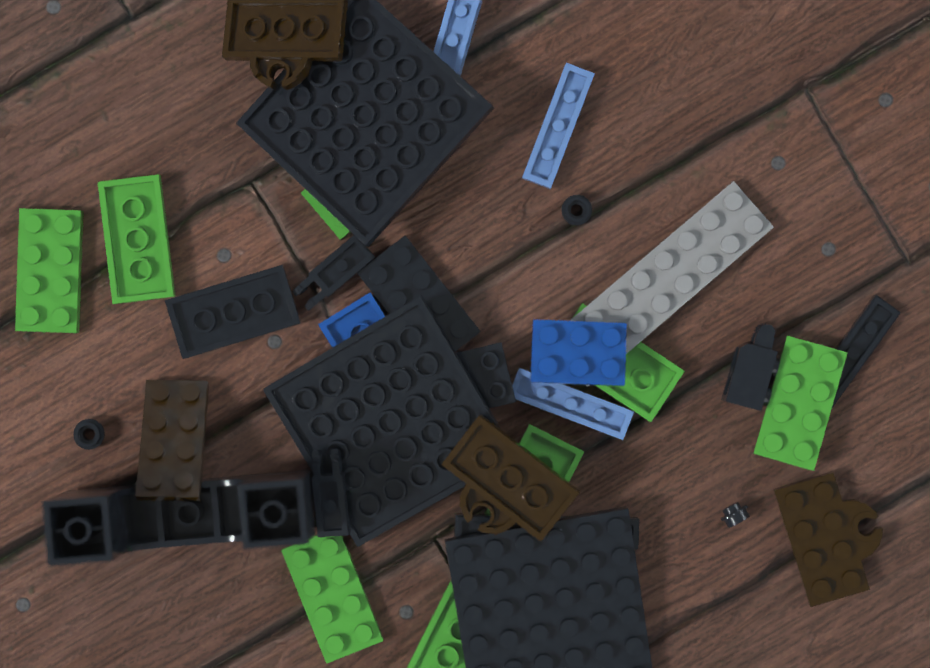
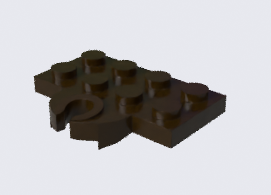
M228 0L222 58L226 61H250V69L254 77L273 90L277 87L274 80L275 73L281 68H286V76L281 81L282 87L285 90L293 89L307 77L313 61H342L348 1Z
M482 414L477 417L441 464L466 483L460 495L459 508H461L467 523L473 519L476 507L485 506L490 510L491 518L488 521L482 522L477 530L482 533L497 535L507 531L517 523L541 542L580 493V490Z
M832 471L773 489L810 607L870 590L861 560L872 555L879 547L883 528L881 526L874 527L870 533L862 534L858 530V524L863 518H878L879 515L876 511L859 500H842Z

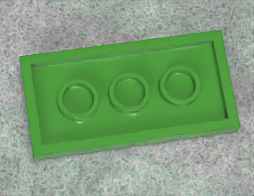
M161 175L98 182L112 304L176 297Z
M19 208L15 331L79 333L83 211Z
M582 303L572 318L581 312L586 305ZM640 342L626 354L625 386H595L647 421L652 422L685 371Z
M791 336L786 337L779 369L773 382L770 401L765 410L753 454L814 471L848 352Z
M317 534L313 536L308 544L290 545L281 549L326 664L384 641L343 536L318 537Z

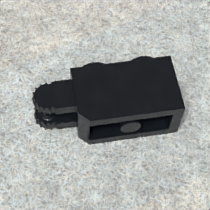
M766 323L758 324L755 327L754 333H752L750 344L742 343L735 347L721 398L722 401L762 411L763 405H768L772 389L768 388L771 376H776L780 364V359L776 358L778 351L772 350L776 332L775 328L772 327L773 325Z

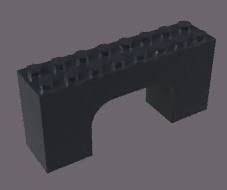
M309 469L202 479L200 501L137 500L135 496L136 485L68 490L42 501L48 566L113 561L122 554L138 550L222 542H243V549L308 544L317 532L311 478L313 472Z

